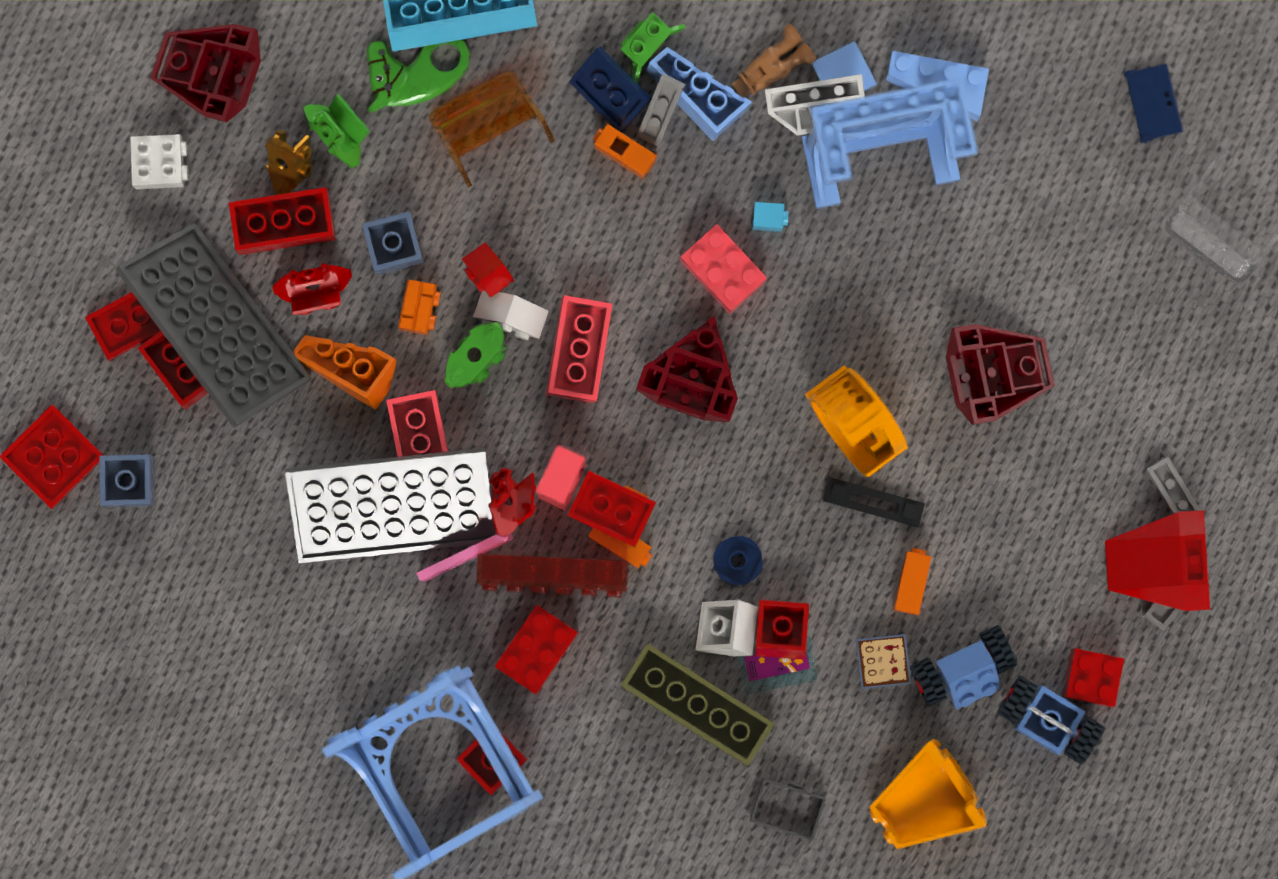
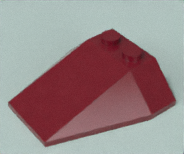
M230 24L165 32L150 78L204 117L227 123L247 105L261 63L258 30L242 25ZM170 37H173L172 42H171V45H170V48H169V51H168V54H167V57H166V60H165V63H164V66H163V69H162V72H161V75H160V78H159V80H158V79H157V76H158V73H159V70H160V67H161V64H162V61H163V58H164V55H165V52H166V49H167V46H168Z
M978 324L951 329L946 362L955 404L971 425L996 421L1055 386L1045 338ZM1036 341H1038L1040 344L1048 386H1046L1045 379L1043 375L1042 365Z

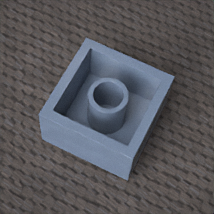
M410 211L362 224L376 276L424 263Z
M150 454L100 456V506L105 508L155 506L154 456Z

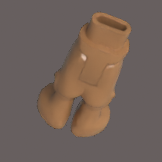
M789 23L783 29V39L776 46L765 49L742 74L738 75L739 78L731 85L742 98L747 97L749 94L754 96L756 94L755 91H760L779 79L786 78L795 66L800 64L810 65L817 58L809 46L803 43L788 58L780 60L782 55L802 43L801 36Z

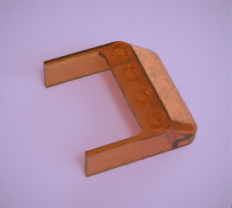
M511 71L503 72L437 107L429 115L432 127L468 188L472 186V183L459 160L467 152L484 145L493 138L506 133L529 119L537 121L550 143L555 141L545 118L516 74Z

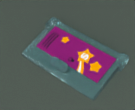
M807 636L805 660L756 656V648L753 649L752 656H736L741 665L747 695L817 680L810 637Z

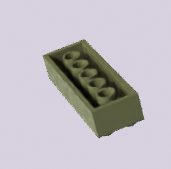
M648 643L621 684V687L746 766H749L775 724Z

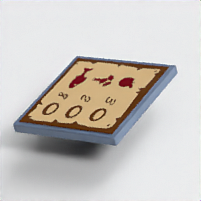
M905 634L856 639L861 689L911 684Z

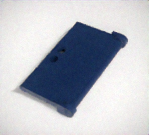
M1167 64L1124 72L1140 134V143H1147L1156 138L1182 133L1183 128Z

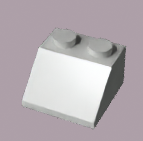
M741 600L702 602L696 651L727 656H752L758 607Z

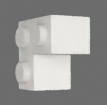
M483 291L481 292L473 317L481 320V324L497 322L503 327V331L509 333L514 331L515 337L528 340L529 337L540 338L549 311L516 295L498 292L490 298Z

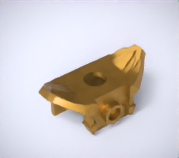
M275 131L274 137H268L264 146L268 149V165L266 168L275 195L292 193L312 172L310 136L306 135L294 148L287 144L285 131ZM285 161L288 168H284L280 164Z

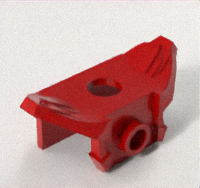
M321 263V267L299 272H295V269L278 280L272 288L275 295L291 303L293 315H307L315 310H330L341 305L340 292L348 285L352 274L349 268ZM319 284V287L314 290L307 288V286Z
M500 468L499 472L493 473L489 481L492 484V495L488 506L496 535L506 538L523 521L533 515L536 508L534 504V493L536 490L534 473H530L519 484L511 478L510 469ZM508 498L510 499L511 506L504 504Z

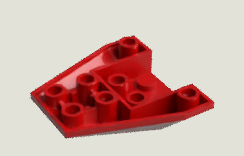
M1204 510L1177 512L1105 541L1109 591L1183 611L1210 610Z

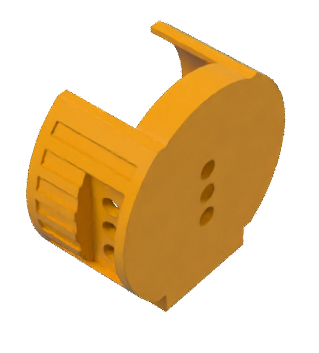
M845 365L805 394L819 422L848 460L865 477L871 476L908 448L901 429L887 407L867 382L852 368H847Z

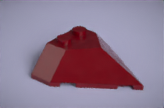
M715 315L698 329L693 330L668 348L655 360L646 364L642 370L636 390L656 404L704 421L730 422L738 397L731 379V372L717 329Z

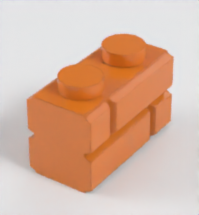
M407 280L398 325L399 330L429 335V330H434L436 316L433 315L434 306L439 307L441 292L437 291V285Z

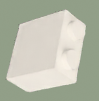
M180 134L130 137L132 186L135 189L185 187V180H189L188 166H184V156H188L187 141H183Z

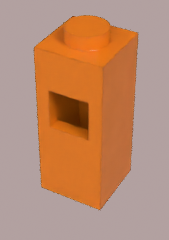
M609 124L604 129L600 128L593 138L596 150L643 180L657 160L656 154Z
M594 528L588 535V538L639 569L640 565L646 567L653 556L649 552L652 547L640 539L634 548Z
M912 548L911 552H905L893 610L916 616L919 615L932 556L926 555L927 551Z

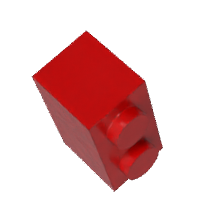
M486 242L462 258L466 265L463 271L467 277L474 283L480 293L485 291L490 298L515 281L503 262Z

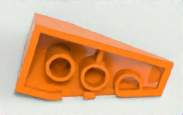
M304 335L292 352L299 362L374 410L378 408L390 391L397 360L375 347H359L352 343L342 344L333 342L330 339Z

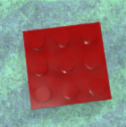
M52 404L0 455V458L50 509H54L100 463V456L104 455Z

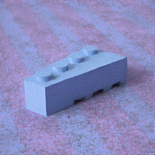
M668 47L649 62L646 70L657 83H659L664 73L686 84L678 106L712 141L740 118L752 103L747 98H742L727 85L724 86L713 79V76L707 72L704 73L694 67L693 63Z
M892 51L886 81L904 89L962 78L970 119L978 121L981 116L989 69Z

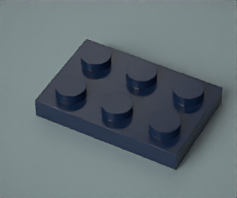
M601 46L591 54L569 81L621 133L652 99Z

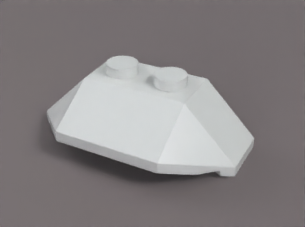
M862 74L765 89L768 114L797 136L810 134L813 126L810 111L812 107L865 97Z

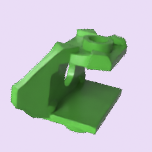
M652 12L644 22L640 21L623 40L620 50L632 60L631 78L637 84L642 66L671 33L675 34L685 29L684 24L669 28Z
M338 94L329 107L312 104L303 107L310 130H314L328 146V152L350 168L358 166L361 156L360 144L370 131L364 122L353 112L349 104Z
M497 322L474 326L469 331L471 335H467L460 341L458 350L450 352L445 369L444 383L453 388L463 387L467 384H476L477 382L481 384L490 375L488 370L494 364L498 365L506 357L504 352L508 347L503 345V327ZM473 347L481 351V358L477 362H472L468 358V352Z

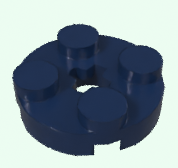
M734 536L722 541L718 545L713 556L714 569L721 580L730 585L737 586L746 585L759 575L763 559L758 545L753 540L744 536ZM738 554H741L745 564L744 566L739 565L736 568L733 566L734 562L731 560V557H737Z

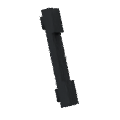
M829 477L823 502L914 527H919L925 503L831 477ZM851 491L899 504L897 513L850 501Z

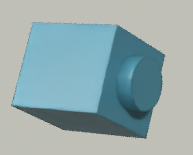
M755 202L752 230L782 232L783 226L788 225V211H784V204Z

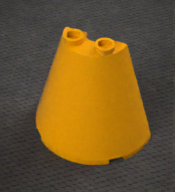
M936 739L930 740L869 807L871 809L869 810L871 818L875 823H882L885 828L883 835L890 845L893 843L896 849L983 828L987 825L983 808H977L976 806L978 796L971 783L946 748L943 750L939 748L941 744Z

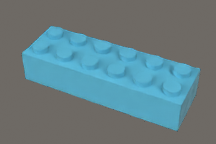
M383 0L392 52L537 26L533 0Z

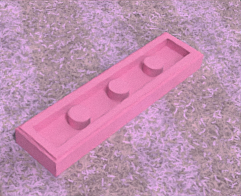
M508 534L505 538L494 535L417 572V576L420 581L433 579L512 541L513 536Z

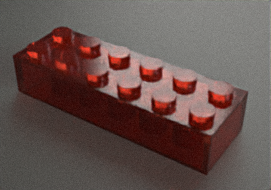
M478 554L476 584L482 586L481 590L497 591L498 587H507V592L522 593V588H532V593L547 594V589L557 590L558 595H572V591H582V596H597V592H607V597L621 598L622 593H627L628 561Z

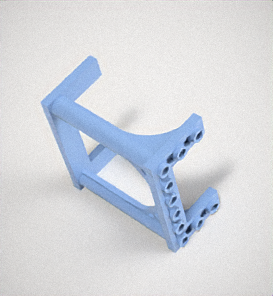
M962 78L812 107L810 111L813 126L810 135L801 137L816 209L841 203L836 182L852 178L847 157L848 153L925 138L935 186L960 181L956 158L976 155L978 153Z
M457 666L454 669L452 668L433 678V681L425 685L426 691L419 694L417 690L404 697L406 700L404 704L398 706L397 702L384 709L385 715L380 718L376 715L370 717L363 722L365 726L359 730L354 727L327 740L329 745L322 749L326 758L332 755L339 756L359 773L372 792L411 863L393 873L394 879L407 878L438 858L499 823L510 819L543 798L539 789L533 792L469 678L473 676V673L469 666L463 669ZM446 694L451 695L454 701L453 707L449 712H445L441 706L442 698ZM434 698H436V709L434 711H429L427 709V705L431 706L434 703ZM460 704L463 707V709L460 710L465 714V716L462 717L458 716L456 713L460 708ZM408 714H411L413 716L412 721L408 720ZM443 717L462 724L473 733L508 792L513 804L431 851L394 785L390 765L394 745L406 728L421 719ZM390 726L395 728V733L393 735H389L385 731H381V729H392ZM374 736L383 737L388 743L387 748L383 750L375 748L372 745V738ZM374 755H383L385 759L384 762L380 764L379 757L376 759Z

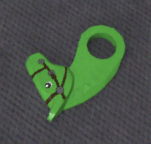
M456 40L424 46L416 59L408 67L391 55L389 47L385 42L374 41L370 43L367 47V61L370 85L375 100L368 108V111L372 113L385 106L418 104L448 91L464 75L469 67L470 53L463 40ZM450 44L460 52V63L452 71H439L431 63L432 52L439 45Z

